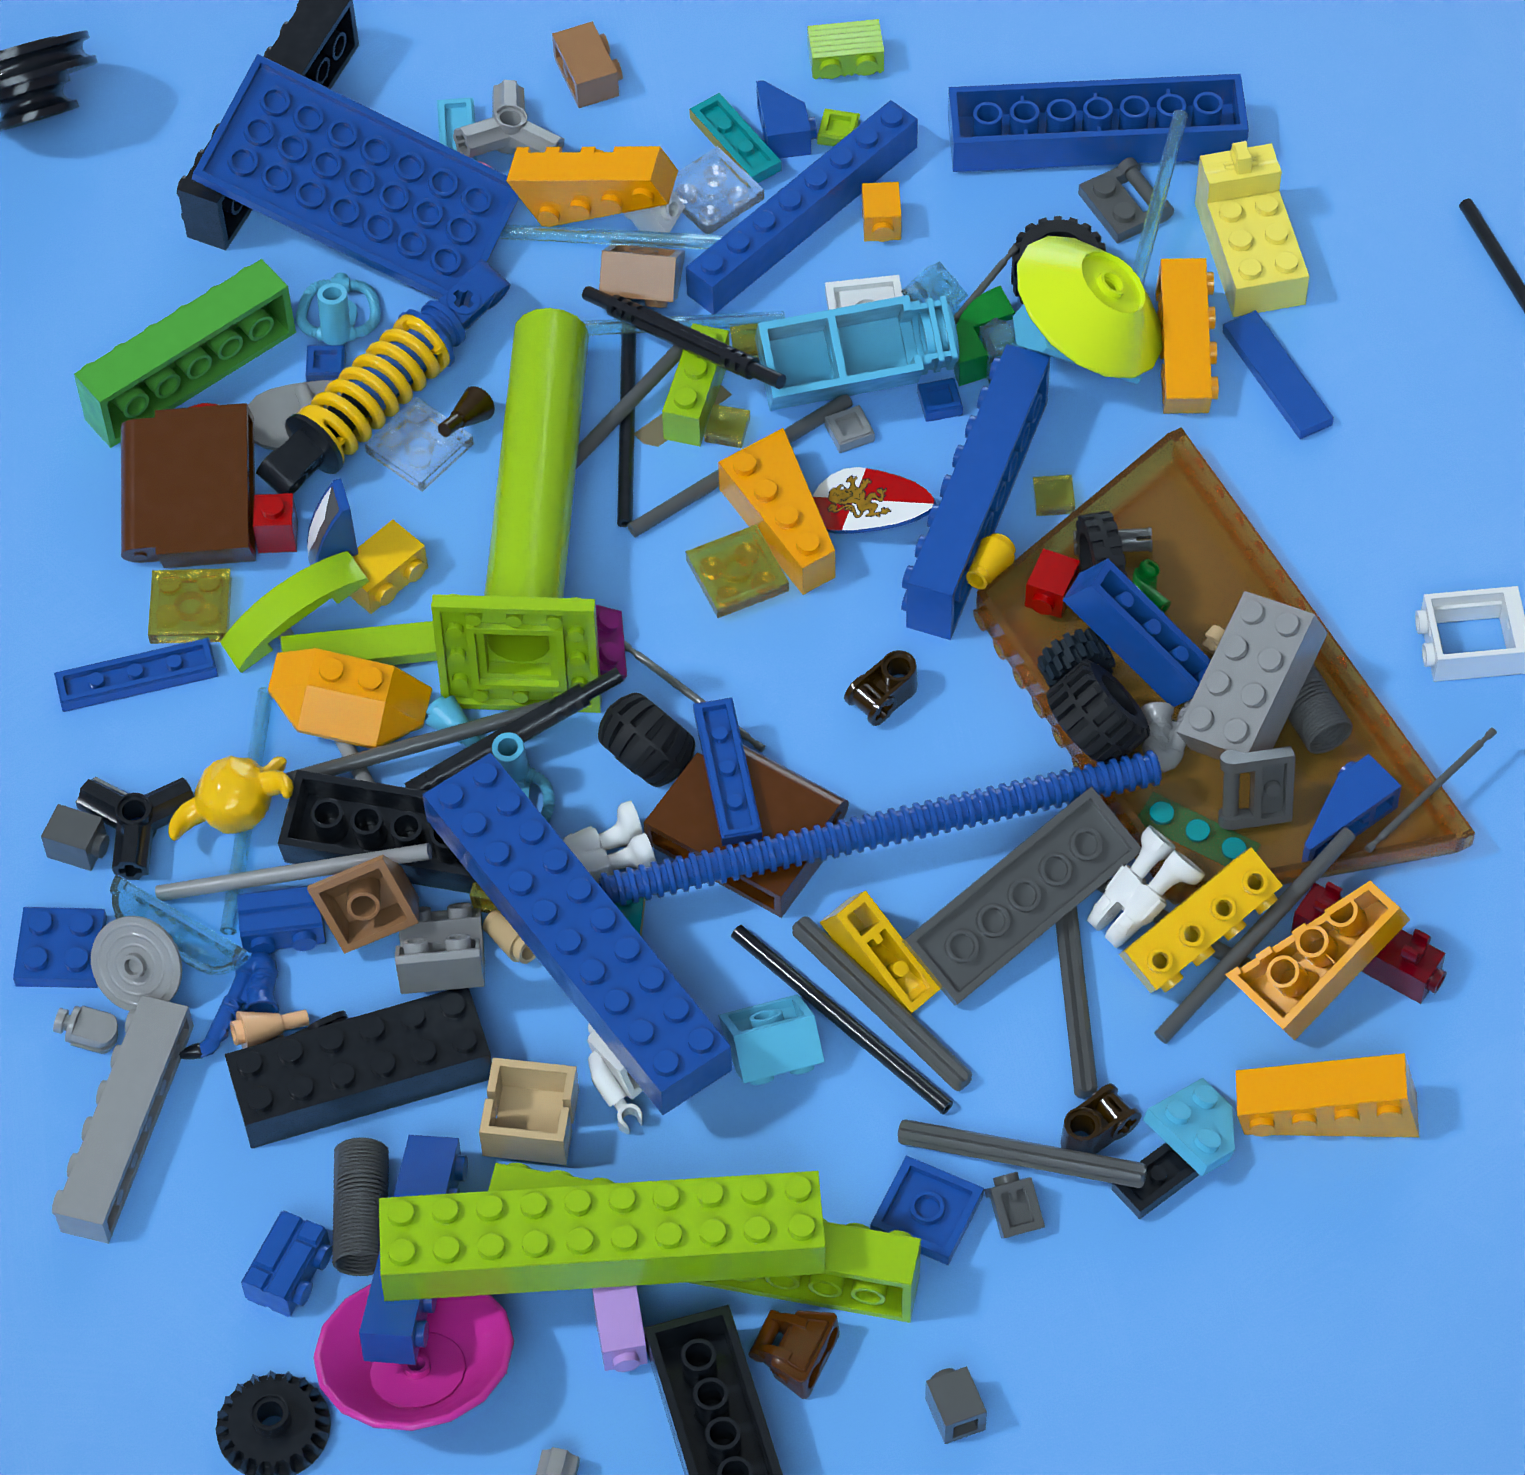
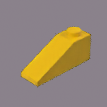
M866 890L848 898L820 921V924L830 937L910 1014L940 990L939 986L902 942L903 938Z

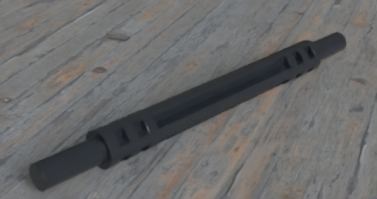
M591 286L585 287L582 292L584 300L605 309L609 316L748 380L755 378L777 389L783 388L786 383V376L760 364L758 358L620 295L611 296Z
M615 667L582 687L580 684L575 685L405 782V788L429 791L474 762L492 753V743L502 733H515L521 737L523 743L591 705L589 702L591 699L623 682L622 676Z

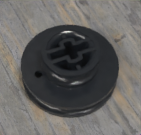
M87 30L58 37H47L0 51V131L42 120L79 107L77 100L65 97L63 87L70 81V73L98 63L96 55H88L83 50V42L90 38Z

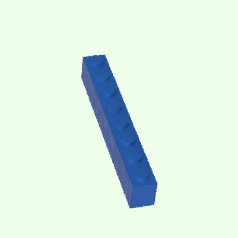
M890 100L687 265V296L715 315L862 194V183H875L917 148L918 119L894 101Z

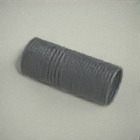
M1313 663L1288 719L1310 753L1320 754L1341 745L1351 734L1353 724Z
M371 1138L344 1140L334 1149L333 1267L339 1272L353 1276L374 1274L380 1251L379 1198H387L389 1196V1150L381 1141Z

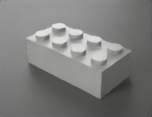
M1244 591L1177 729V734L1190 750L1220 760L1221 753L1227 750H1237L1246 753L1273 749L1328 634L1317 616L1313 613Z

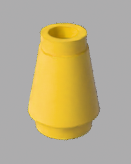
M993 533L980 541L969 571L966 574V579L972 587L985 589L988 584L1013 564L1016 549L1008 537L999 533Z

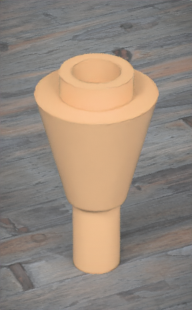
M306 1009L281 1015L280 1013L237 1011L236 1020L230 1022L232 1039L236 1046L241 1045L243 1049L267 1042L283 1034L286 1030L309 1026V1017Z

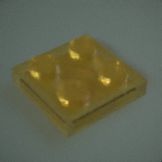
M757 524L685 551L686 561L717 618L789 591V582Z
M230 568L152 570L148 624L150 644L186 643L208 637L210 642H221L229 630L232 584Z

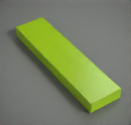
M433 621L280 636L281 652L318 648L388 665L437 660Z

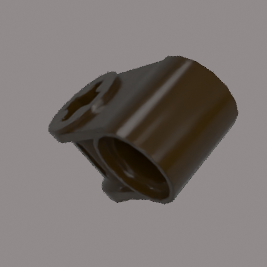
M901 650L886 654L882 660L850 684L844 694L845 702L851 706L856 705L868 716L867 720L872 726L880 725L890 717L893 711L916 693L917 665L914 657L908 652ZM897 674L906 675V676L900 677V678L893 677L894 675H897Z
M1107 1084L1096 1091L1085 1102L1066 1114L1060 1142L1061 1148L1096 1154L1115 1140L1121 1139L1130 1133L1139 1123L1142 1115L1137 1109H1131L1117 1094L1118 1088L1114 1084ZM1077 1131L1085 1132V1133H1087L1089 1136H1087V1137L1077 1136L1076 1134H1074V1132H1077Z

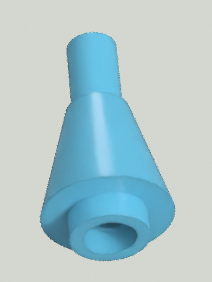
M453 695L447 698L443 696L438 697L430 704L426 711V714L429 715L426 719V725L435 730L469 722ZM475 736L457 742L469 747L481 740V738Z

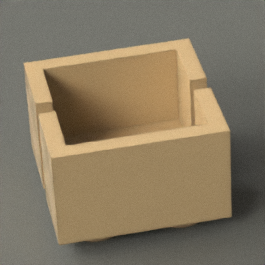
M493 1058L487 1086L488 1099L485 1098L479 1129L482 1155L566 1165L572 1135L571 1124L574 1123L579 1094L577 1066Z

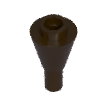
M476 386L468 387L450 416L438 425V432L443 437H449L459 428L492 418L495 409L490 395L482 388Z

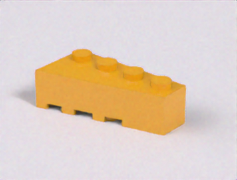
M1371 880L1325 909L1323 915L1309 924L1303 923L1291 931L1292 935L1272 948L1268 946L1255 955L1256 958L1241 968L1237 966L1225 974L1293 1040H1296L1410 921L1403 910Z

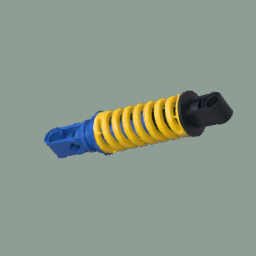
M481 259L438 301H428L421 308V312L412 309L402 312L394 323L393 328L384 331L379 341L371 343L366 349L365 354L358 355L352 362V366L344 368L339 374L338 379L332 380L327 384L324 392L317 393L311 400V405L302 407L296 414H292L286 419L285 429L289 439L263 460L256 474L278 494H294L317 469L328 474H336L343 467L345 455L356 453L359 447L358 441L367 442L372 437V429H381L385 425V416H395L399 412V404H408L413 398V391H422L425 388L426 378H436L447 366L450 367L455 362L453 347L459 346L465 340V331L505 296L511 284Z

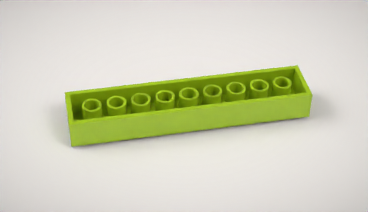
M495 1163L488 1191L612 1184L614 1182L599 1177L592 1180L578 1178L562 1170H553L551 1172L533 1170L522 1163H509L508 1165ZM823 1218L825 1274L686 1283L910 1323L920 1278L921 1238L913 1237L904 1231L894 1230L887 1233L871 1230L860 1223L842 1225L827 1222Z
M819 1171L379 1198L380 1276L384 1301L825 1274V1238Z

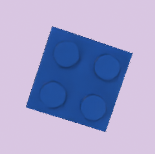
M23 907L13 974L15 986L98 988L91 967V950L96 936L106 925L107 916L105 909Z
M906 1155L870 1224V1229L887 1233L899 1230L907 1232L913 1237L921 1238L922 1255L949 1265L984 1196V1188Z

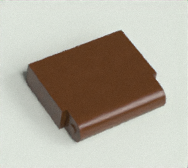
M247 403L155 410L154 418L131 419L121 424V557L124 560L137 563L160 561L164 568L256 561V540L253 530L255 495L254 417Z
M743 744L762 828V839L758 840V842L763 841L764 836L774 839L777 833H782L783 836H787L788 831L794 830L795 833H800L801 828L804 827L808 831L813 830V826L817 824L823 828L826 822H832L833 825H836L838 820L845 818L849 806L848 800ZM698 752L644 821V833H646L651 846L673 859L679 855L683 859L688 858V854L692 852L698 856L701 855V850H707L708 853H711L715 847H719L720 850L726 849V846H722L703 755ZM732 844V846L738 847V844ZM816 858L812 864L803 861L799 867H796L795 864H790L789 869L786 870L780 866L777 867L776 872H771L767 869L763 875H758L757 872H754L750 878L740 875V879L734 881L731 877L727 878V882L723 884L719 880L715 882L782 918L823 861Z

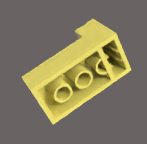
M1247 141L1232 144L1230 151L1201 155L1199 157L1195 206L1233 317L1243 316L1255 310L1260 313L1306 305L1309 273L1279 191L1282 170L1272 143L1247 147Z

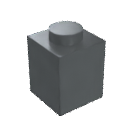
M60 804L55 808L41 835L47 858L92 871L98 858L104 857L109 846V836L106 833L102 817Z
M967 1366L958 1370L953 1368L943 1369L926 1381L925 1400L944 1444L986 1430L987 1411Z

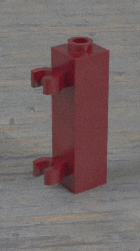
M1329 881L1325 888L1315 883L1294 912L1291 931L1303 923L1307 925L1323 915L1325 909L1343 898V889ZM1401 929L1361 972L1421 1004L1429 991L1435 994L1439 990L1446 977L1447 972L1442 970L1446 953L1429 944L1431 936L1415 929L1413 935Z

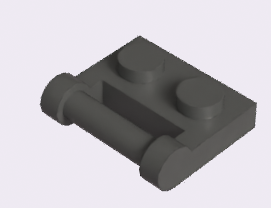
M1133 157L1126 158L1116 168L1079 184V196L1117 244L1167 221L1174 213V208L1169 201L1161 199L1141 174V167ZM1129 181L1150 207V210L1143 212L1122 184Z
M1291 746L1246 753L1237 750H1227L1221 753L1220 769L1224 772L1223 806L1218 811V825L1221 828L1236 830L1292 821L1295 754ZM1250 772L1249 808L1240 809V773Z

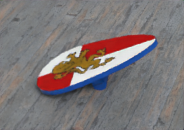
M861 467L846 468L831 474L819 484L812 496L827 532L834 534H856L901 527L929 515L932 506L936 505L934 497L916 482L884 471Z

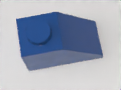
M764 80L756 81L757 109L764 142L779 159L810 155L811 139H817L815 117H808L805 102Z

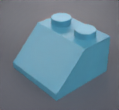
M798 994L718 1015L725 1039L731 1046L732 1061L736 1073L743 1083L749 1082L751 1085L765 1084L771 1082L774 1079V1075L789 1071L791 1074L807 1073L814 1069V1065L825 1062L815 1016Z

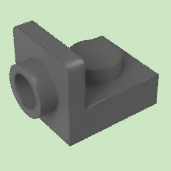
M1018 1172L993 1178L995 1186L984 1189L986 1198L990 1197L1001 1239L1045 1227L1032 1177L1019 1180Z

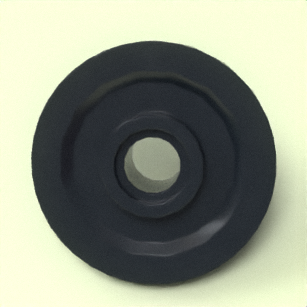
M270 1370L267 1375L258 1377L253 1374L246 1383H237L235 1391L230 1396H225L224 1404L221 1410L217 1412V1426L215 1430L218 1445L224 1458L242 1474L296 1475L313 1464L324 1450L330 1435L331 1421L326 1401L318 1388H314L309 1384L305 1377L300 1379L293 1376L289 1371L286 1374H276ZM270 1416L281 1417V1420L275 1425L268 1426L262 1424Z

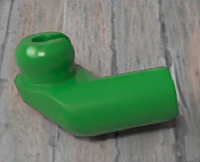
M1143 560L1140 562L1139 567L1135 568L1132 582L1165 613L1169 609L1171 602L1157 591V575L1160 573V568L1153 560Z

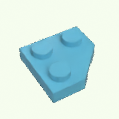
M1204 1078L1148 1108L1143 1118V1121L1201 1177L1228 1162L1235 1151L1232 1105Z

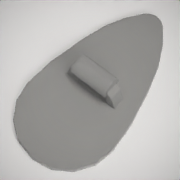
M332 380L289 384L269 389L257 395L248 404L254 417V443L271 450H275L289 439L285 429L286 419L292 414H296L302 407L311 405L313 397L317 393L324 392L325 387Z

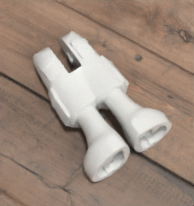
M632 801L619 805L617 809V822L610 829L598 834L596 828L590 826L574 834L570 833L563 838L565 844L597 883H599L600 874L606 872L607 875H613L612 871L616 869H624L630 866L638 869L639 864L649 867L652 861H656L651 843L646 833L642 832L641 823ZM627 846L617 852L608 855L606 853V850Z
M1150 825L1142 832V848L1133 865L1124 866L1122 864L1117 873L1108 881L1105 887L1106 891L1098 902L1094 904L1087 918V922L1099 931L1105 928L1121 910L1124 911L1110 926L1105 935V938L1115 948L1126 943L1143 925L1146 926L1152 922L1165 908L1167 902L1163 894L1179 882L1196 885L1205 876V873L1195 863L1176 851L1174 844ZM1166 859L1155 877L1147 884L1144 877L1159 861Z

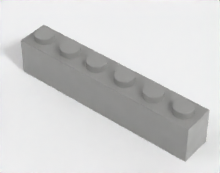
M141 995L136 1010L131 1009L125 1022L126 1035L122 1045L117 1044L111 1056L110 1066L112 1069L107 1081L102 1080L98 1087L96 1095L97 1107L93 1117L88 1116L84 1122L81 1134L83 1142L79 1152L73 1153L68 1162V1179L63 1190L57 1191L53 1200L52 1214L56 1217L60 1232L109 1244L181 1060L179 1053L186 1048L194 1025L189 1006Z

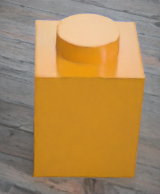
M899 182L862 183L864 241L885 242L901 240Z

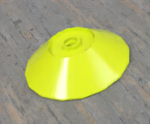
M1047 236L1027 245L1017 263L1018 292L1029 318L1052 346L1078 366L1104 377L1132 379L1153 369L1163 349L1161 322L1140 278L1128 264L1119 257L1076 238Z

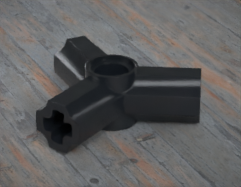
M95 777L91 780L88 779L80 788L76 806L83 812L102 817L105 824L116 829L112 862L113 874L119 875L125 880H140L142 876L149 873L152 838L155 836L157 829L169 824L175 811L183 803L195 796L187 780L183 777L145 795L141 793L128 794ZM141 817V818L138 819V820H132V821H131V819H133V818Z

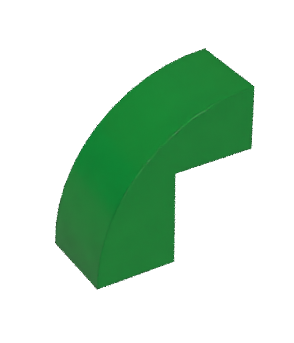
M1001 286L990 289L977 297L967 306L958 320L956 330L959 342V360L954 366V374L959 386L987 378L988 353L984 346L1014 337L1013 315L1015 311Z

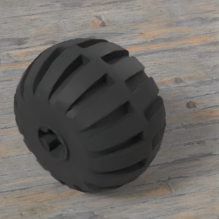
M631 693L619 698L609 706L600 722L598 739L602 746L615 756L614 758L632 773L640 776L651 786L660 787L673 782L693 759L695 751L694 737L640 693Z

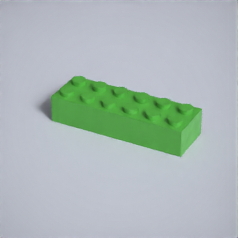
M260 259L254 264L242 268L236 275L223 283L211 287L205 294L192 302L180 306L174 313L161 321L149 325L143 332L125 343L118 344L112 351L99 359L84 365L81 370L74 373V378L85 421L112 448L121 442V424L131 419L154 418L155 410L178 407L295 334L296 330L288 285L263 259Z

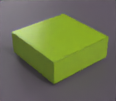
M824 109L817 135V144L835 146L860 125V114Z

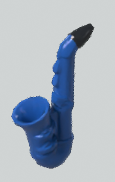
M256 952L243 959L235 971L236 976L228 994L223 998L205 1039L201 1043L192 1044L179 1053L180 1059H202L213 1054L220 1046V1042L228 1037L230 1022L236 1018V1012L241 1011L243 1004H246L244 1006L245 1012L279 1013V1006L274 999L278 970L276 961L268 953Z

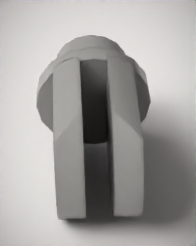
M75 1006L71 1015H69V1010L59 1008L54 1021L53 1032L62 1034L63 1031H66L65 1042L71 1043V1046L105 1054L113 1049L117 1043L118 1024L113 1014L86 1006Z

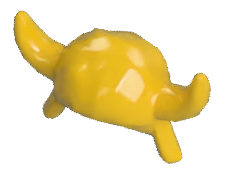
M231 755L214 761L203 771L195 789V797L183 803L170 819L168 827L169 837L176 841L188 830L205 821L223 834H235L253 829L265 817L266 812L269 810L272 796L282 794L285 799H289L292 796L293 782L283 772L287 760L284 757L276 756L267 765L260 766L251 758H239Z

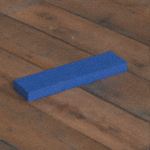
M1256 310L1223 324V334L1299 439L1333 425L1334 417Z
M208 637L55 672L54 676L62 711L66 712L218 677Z
M733 698L693 704V713L722 846L738 844L741 841L750 842L751 839L755 838L761 840L762 828Z

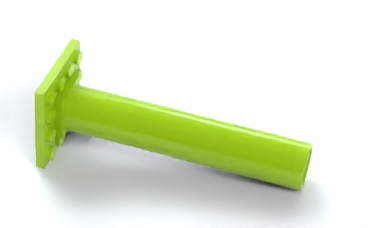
M554 308L535 309L524 314L515 324L484 596L459 594L432 595L431 610L441 696L444 698L452 695L455 696L462 709L512 710L555 698L577 684H580L582 687L600 676L595 599L563 598L589 333L586 325L577 316L565 310ZM601 694L589 701L591 705L578 711L601 713Z

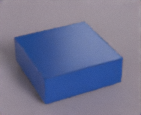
M345 345L307 346L306 382L338 379L339 374L345 368Z
M954 378L917 384V394L926 422L963 415V405Z

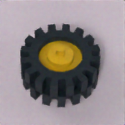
M1087 628L1084 633L1082 629H1077L1074 635L1071 636L1069 632L1063 634L1064 639L1061 641L1055 639L1050 642L1052 647H1045L1042 650L1043 655L1037 659L1039 662L1037 664L1038 669L1049 689L1084 659L1102 666L1111 674L1113 673L1112 668L1116 666L1115 658L1108 645L1091 628Z

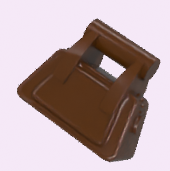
M770 1310L748 1355L753 1360L766 1364L778 1381L800 1398L807 1399L839 1338L840 1331L837 1315L831 1312L800 1310L795 1314ZM778 1332H780L784 1336L779 1346L772 1345Z

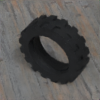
M1110 511L1079 515L1077 517L1078 520H1076V541L1078 544L1076 549L1077 557L1080 560L1079 572L1081 573L1109 559L1128 577L1125 571L1126 561L1125 555L1122 553L1121 537L1118 536V527L1116 521L1114 522L1113 514Z

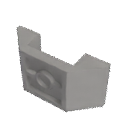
M470 903L451 904L447 906V910L431 911L430 907H419V923L399 931L400 945L396 946L395 964L400 993L409 994L484 987L485 957L481 907L472 908Z

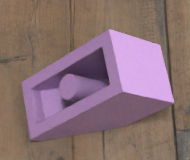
M637 1286L592 1288L596 1327L604 1370L627 1372L636 1369L641 1364H647L646 1342Z

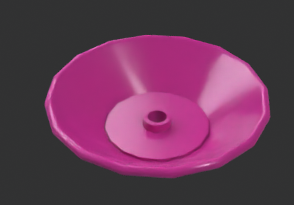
M371 1284L344 1299L322 1325L313 1356L319 1388L342 1414L373 1428L415 1431L452 1422L483 1403L507 1374L514 1346V1338L506 1310L492 1295L437 1298L435 1312L428 1313L426 1319L429 1323L428 1343L425 1348L420 1347L416 1365L364 1361L359 1331Z

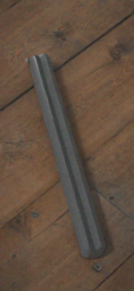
M1076 906L1055 924L1074 1093L1078 1098H1090L1097 1091L1098 1087Z
M804 916L795 922L792 927L793 936L955 1091H961L971 1082L972 1072L811 918Z
M907 1119L901 1121L898 1129V1142L914 1147L1135 1188L1143 1187L1147 1176L1146 1165L1141 1162Z

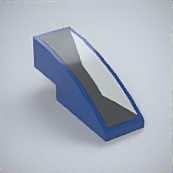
M341 478L332 481L314 511L307 539L310 565L345 551H349L352 556L358 555L351 510Z

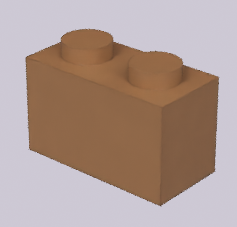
M593 21L552 33L554 59L578 108L619 96L618 81L623 79L620 64L617 59L611 60L607 38L604 33L599 35Z

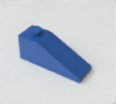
M1367 754L1357 762L1350 761L1339 771L1336 781L1304 844L1301 867L1304 870L1344 827L1351 830L1355 836H1358L1398 808L1402 786L1370 754Z

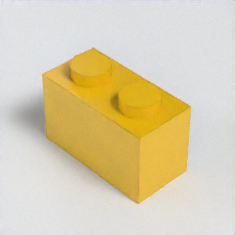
M392 519L357 548L358 555L352 556L369 582L352 593L350 597L370 614L379 607L389 604L400 590L410 582L419 580L428 568L425 545Z

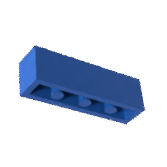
M1109 559L1079 573L1062 601L1165 702L1175 707L1192 699L1211 659Z

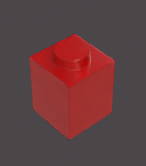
M293 493L254 495L253 530L258 553L297 552L298 519Z
M1043 548L1026 584L1025 607L1031 608L1042 615L1062 618L1067 604L1062 600L1079 575L1080 560Z

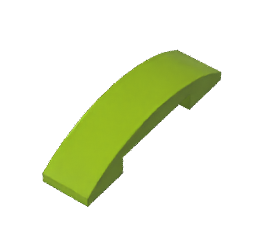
M349 551L325 558L287 578L261 597L233 624L220 643L237 669L242 673L273 651L269 642L329 599L333 598L339 604L368 583L369 580Z

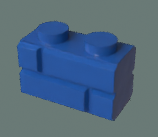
M308 886L237 894L239 932L244 953L265 952L270 955L276 949L292 947L298 951H308L315 948L317 944H326L324 918L309 894Z
M284 1210L281 1211L241 1281L245 1298L260 1306L269 1307L272 1311L287 1317L292 1315L297 1305L304 1306L312 1291L313 1283L310 1282L317 1269L324 1270L332 1255L333 1248L330 1246L327 1230L314 1222L305 1221L297 1215Z

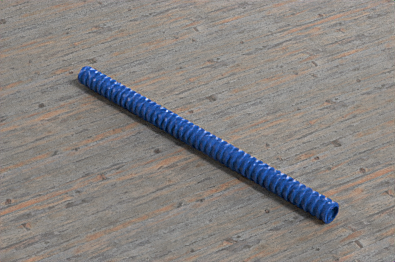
M1148 750L1144 756L1140 753H1135L1133 758L1130 759L1126 755L1122 756L1121 761L1118 762L1115 758H1112L1108 764L1099 761L1095 767L1091 764H1086L1082 770L1077 766L1072 768V772L1063 769L1059 775L1050 772L1046 778L1042 775H1037L1033 781L1027 777L1023 779V783L1014 780L1011 781L1010 786H1006L1005 783L999 784L997 789H994L993 786H987L984 792L978 788L974 790L973 794H969L968 791L962 792L961 797L951 794L948 800L938 797L937 802L932 803L929 799L925 800L924 805L921 806L918 802L913 803L912 808L902 805L899 811L889 808L887 813L883 814L881 811H876L875 816L872 817L867 813L863 814L862 819L859 820L856 816L850 818V822L840 819L836 825H833L832 822H826L823 828L817 824L813 826V830L809 831L806 827L801 828L800 833H795L794 830L788 831L787 836L777 833L774 839L764 836L763 841L758 842L755 838L751 839V844L747 845L744 841L739 842L738 847L728 844L725 850L715 847L711 853H708L707 850H701V855L698 856L692 852L688 854V858L684 859L681 855L676 856L675 861L665 858L662 864L652 861L649 867L639 864L638 869L633 870L630 866L626 867L625 872L622 873L618 869L613 870V875H607L606 872L600 874L599 885L614 904L619 903L620 906H626L627 901L632 900L635 904L642 897L648 901L652 899V895L656 894L658 898L664 897L665 892L675 895L678 889L688 892L691 886L701 889L702 884L707 883L710 887L714 886L715 881L718 880L723 884L727 882V878L731 877L734 881L740 879V875L750 878L754 872H757L758 875H763L765 870L769 869L771 872H776L777 867L780 866L786 870L789 869L790 864H795L796 867H799L803 861H807L808 864L814 863L816 858L826 861L829 855H832L835 859L843 852L846 856L851 855L852 850H857L858 853L864 852L865 847L875 850L878 844L888 847L889 842L894 841L897 845L901 844L902 839L905 838L908 842L913 841L914 836L924 839L927 833L937 836L940 830H943L944 833H950L951 828L955 827L958 831L962 830L964 825L972 828L976 826V822L986 825L989 819L999 822L1001 817L1005 816L1007 820L1012 819L1013 814L1016 813L1019 817L1024 816L1025 811L1035 814L1038 808H1041L1043 811H1048L1052 805L1056 809L1061 808L1062 803L1066 802L1069 805L1091 786L1098 795L1103 794L1105 798L1110 797L1111 792L1114 791L1117 795L1122 794L1124 789L1133 792L1136 790V786H1139L1141 789H1146L1150 783L1154 787L1159 786L1162 780L1161 767L1157 755L1152 750Z

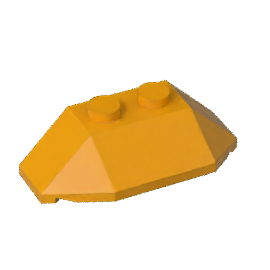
M313 648L277 653L268 686V693L276 701L297 732L373 749L387 745L424 726L432 688L393 665Z

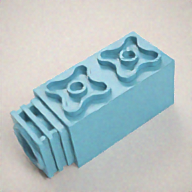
M909 295L761 322L758 323L755 334L760 364L786 376V383L781 389L764 383L769 411L831 400L846 394L852 396L915 384L919 382L921 375L927 374L929 370H933L934 373L940 372L943 367L951 370L959 360V342L955 320L945 295L939 296L936 301L928 298L925 303H920L919 300L910 302Z

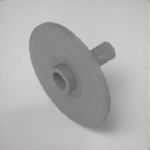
M124 916L105 925L94 940L91 950L93 976L102 993L116 1006L127 1011L131 1009L136 1010L141 995L168 1002L175 996L182 979V960L174 940L159 924L145 917Z

